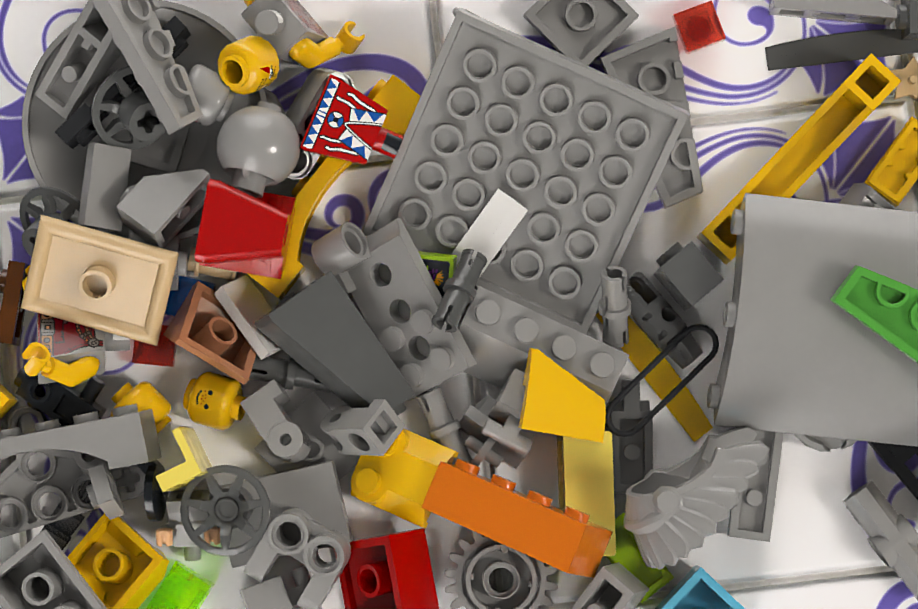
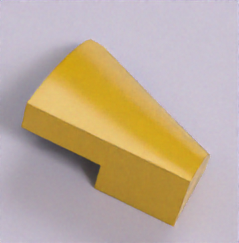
M529 348L523 385L526 388L518 428L603 443L606 420L605 400L539 349Z

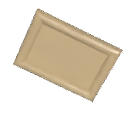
M41 215L21 309L157 346L179 253Z

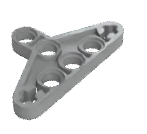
M29 406L20 407L10 415L8 429L17 427L18 419L25 413L35 415L39 423L48 420L42 411L38 412ZM44 449L16 454V460L0 474V513L5 505L12 503L17 505L22 511V519L14 528L5 526L0 519V538L97 510L93 508L92 504L81 500L79 496L80 486L83 482L90 480V477L83 473L75 463V451ZM37 452L44 453L50 460V469L43 476L32 474L28 467L30 457ZM82 453L86 462H91L96 458V456ZM137 465L110 470L115 480L125 477L124 470L129 468L131 474H139L140 481L134 484L135 491L130 492L128 486L117 488L121 502L136 498L144 493L145 474ZM47 492L56 493L62 501L60 511L53 516L46 515L40 508V499Z

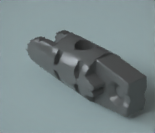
M638 271L629 279L630 286L627 284V295L631 301L632 308L630 315L654 344L663 351L687 328V324L648 278ZM689 333L668 356L684 369L693 363L703 353V350L692 334Z

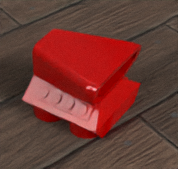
M210 179L207 184L195 248V261L202 266L281 279L289 246L296 198L266 192L263 193L262 198H255L225 182Z

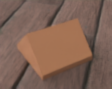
M197 281L163 335L245 385L249 381L256 352L214 295L216 291Z

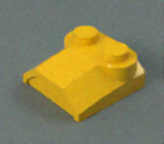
M403 429L384 456L360 455L351 476V496L426 529L428 525L427 520L431 512L421 507L440 461L452 464L459 452Z
M105 513L68 555V559L107 609H138L164 578L170 562L161 550L152 546L120 516L109 520Z

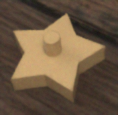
M913 56L903 69L890 70L901 80L895 89L894 100L907 96L918 100V63Z

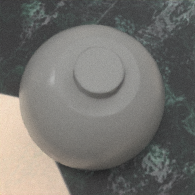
M258 101L257 106H247L234 112L222 125L217 138L218 159L223 170L232 178L231 186L255 198L263 197L266 186H274L284 181L295 169L300 156V138L295 125L286 115L281 113L282 108L280 106L265 101Z

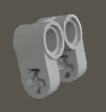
M290 508L282 512L270 523L243 572L262 583L279 555H290L303 563L313 574L296 605L303 609H320L349 561L351 545L347 537L341 532L329 530L319 524L305 510ZM284 522H292L299 527L301 531L299 541H291L285 537L283 533ZM320 544H328L335 549L337 553L336 562L327 563L320 558L318 554Z

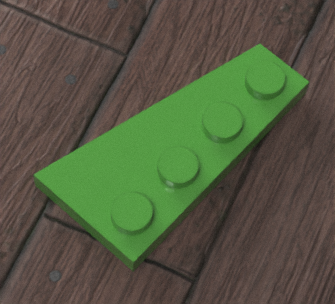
M855 265L830 300L918 364V290Z

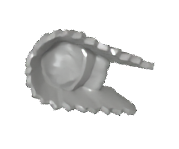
M747 426L729 429L718 435H708L701 448L690 458L665 470L650 469L643 480L633 484L626 490L624 527L633 533L642 559L647 567L660 570L667 564L675 566L679 557L688 558L692 549L703 547L706 536L716 534L717 523L727 519L729 510L738 505V494L749 488L748 479L759 473L758 463L766 458L770 450L759 440L753 441L758 434Z

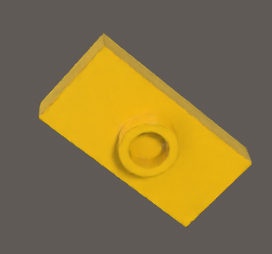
M914 117L908 119L863 182V184L871 186L894 207L899 206L918 179V120Z

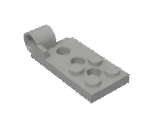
M401 218L395 219L367 237L358 226L351 222H346L313 242L311 253L317 267L324 274L332 271L345 292L352 294L368 326L415 394L407 401L435 388L477 364L460 330L457 329L453 333L445 332L449 316H447L441 330L432 323V318L437 312L442 296ZM381 263L387 265L391 271L392 278L389 284L382 281L379 276V266ZM399 300H403L409 305L411 310L409 320H405L400 316L397 308ZM418 336L425 338L429 343L430 353L428 357L422 355L417 349L416 342Z

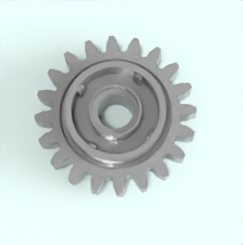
M472 531L475 540L473 544H469L463 539L458 541L460 547L464 550L463 555L449 554V558L458 565L456 569L451 568L444 571V575L456 580L454 584L445 587V592L457 593L459 596L451 603V609H457L462 606L466 609H538L540 604L545 606H553L554 604L545 595V591L558 589L556 583L547 580L548 575L558 571L557 568L550 565L544 566L543 562L486 536L483 537ZM505 568L512 573L513 582L507 590L497 591L491 587L489 576L493 570Z

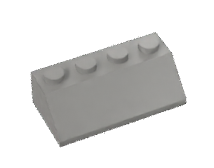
M478 285L476 289L477 294L473 302L470 303L459 327L477 363L475 366L465 370V373L502 389L503 384L515 368L525 373L529 348L539 349L547 357L576 377V379L605 400V405L607 404L628 360L629 354Z
M46 529L0 565V606L2 609H107Z

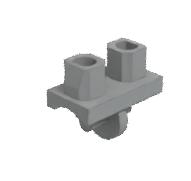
M487 395L475 407L471 405L459 421L461 425L459 429L469 435L464 445L476 453L471 463L479 466L483 459L498 468L504 460L517 469L526 456L524 457L481 433L496 401L490 395Z

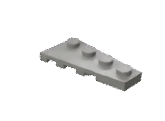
M91 0L93 7L99 12L115 45L124 55L133 71L135 80L144 90L155 109L157 118L163 123L168 134L170 135L203 117L185 68L175 64L173 59V47L176 45L170 30H162L155 13L160 8L158 0Z
M676 26L600 58L605 74L689 112V116L655 186L664 209L703 192L695 139H693L689 103L683 79L682 62L677 44Z

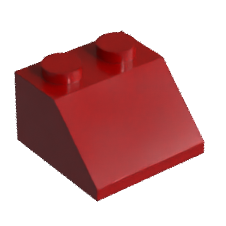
M425 528L349 542L351 545V555L339 576L345 609H439Z

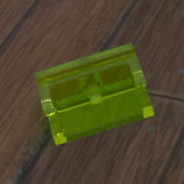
M176 560L146 609H200L215 584Z

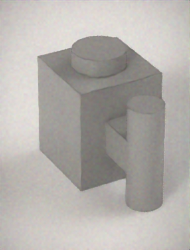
M515 368L503 384L481 433L525 457L533 443L530 440H532L537 431L518 428L526 386L523 385L525 373Z
M302 566L291 571L296 587L288 590L285 588L281 575L239 590L245 608L293 609L292 606L297 604L311 579L306 566Z

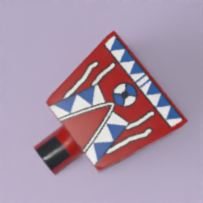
M330 74L303 136L300 149L306 152L366 165L372 150L394 159L404 136L382 127L388 112L386 108L338 77Z

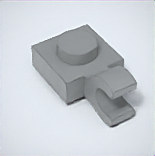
M75 452V463L83 473L89 475L92 483L86 486V491L93 508H101L109 520L124 515L125 511L115 479L109 470L108 462L98 457L91 462H86L81 452Z

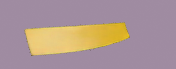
M598 312L595 316L603 325L602 316ZM628 316L629 342L627 344L624 343V346L620 348L623 352L629 354L628 358L639 372H642L661 352ZM666 358L644 377L661 400L682 381ZM686 386L666 405L694 442L713 428Z

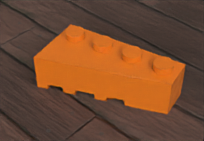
M457 458L455 465L440 461L421 508L563 572L595 577L613 531L588 521L590 515L575 508L566 506L565 510H561L552 506L553 499L533 490H529L528 495L514 489L517 483L493 474L490 480L478 475L480 467L459 458Z

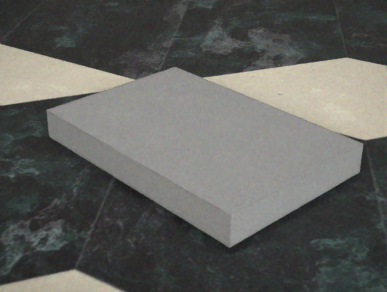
M334 460L256 477L262 483L270 500L271 514L269 525L282 512L290 508H299L308 512L313 520L329 530L341 532L347 537L349 542L353 540ZM244 480L242 487L251 494L252 499H260L255 488L248 481ZM228 483L220 486L223 488L227 485H232L233 483ZM262 506L253 509L252 515L248 519V522L256 531L262 521ZM284 522L283 533L285 537L291 541H299L301 538L299 527L295 523ZM238 527L232 529L229 548L243 545L252 537L242 532ZM259 542L244 553L229 556L232 568L245 566ZM320 544L318 549L330 547L331 545ZM280 554L278 558L285 557V556H290V555H282V554Z

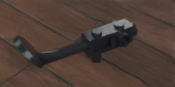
M24 367L19 371L14 380V385L19 387L15 394L26 400L27 405L38 412L42 411L54 420L59 419L60 427L74 424L73 416L98 411L99 419H101L107 410L95 402L105 386V383L95 376L88 380L82 392L75 387H67L58 382L38 384V375H27ZM158 460L137 464L145 474L144 505L146 515L149 521L160 522L165 516L168 491H162L155 476L165 472L164 466Z

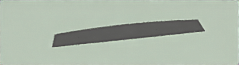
M901 29L867 30L791 41L766 47L765 52L768 71L861 60L866 59L871 53L876 58L918 53V40L901 41Z

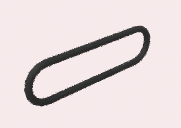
M694 324L684 329L609 403L606 408L605 425L609 431L620 437L633 436L639 432L715 357L719 348V340L715 331L703 324ZM695 330L707 332L713 341L712 351L634 428L628 431H621L615 428L610 418L613 408L689 333Z

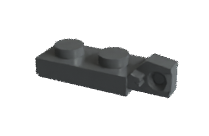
M623 379V380H621V391H622L633 379ZM640 382L611 411V423L618 430H631L651 412L650 401L640 400ZM653 418L633 436L620 437L612 433L614 494H626V490L630 486L643 480L648 471L653 469Z

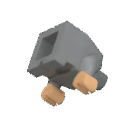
M209 489L193 490L191 498L209 500L212 496ZM184 490L171 491L166 501L168 523L156 529V544L159 547H162V544H166V547L172 544L174 547H184V560L198 561L201 559V549L189 538L181 521L180 506ZM189 506V519L192 527L196 530L208 518L207 511ZM214 526L201 534L200 537L209 544L214 542V545H218L221 543L220 528Z

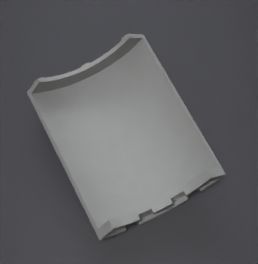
M745 193L740 209H734L731 217L730 231L731 234L737 235L732 302L725 303L723 326L728 327L726 342L716 384L710 383L707 394V407L714 409V425L726 427L747 426L754 430L918 447V364L830 300L855 265L918 290V212Z

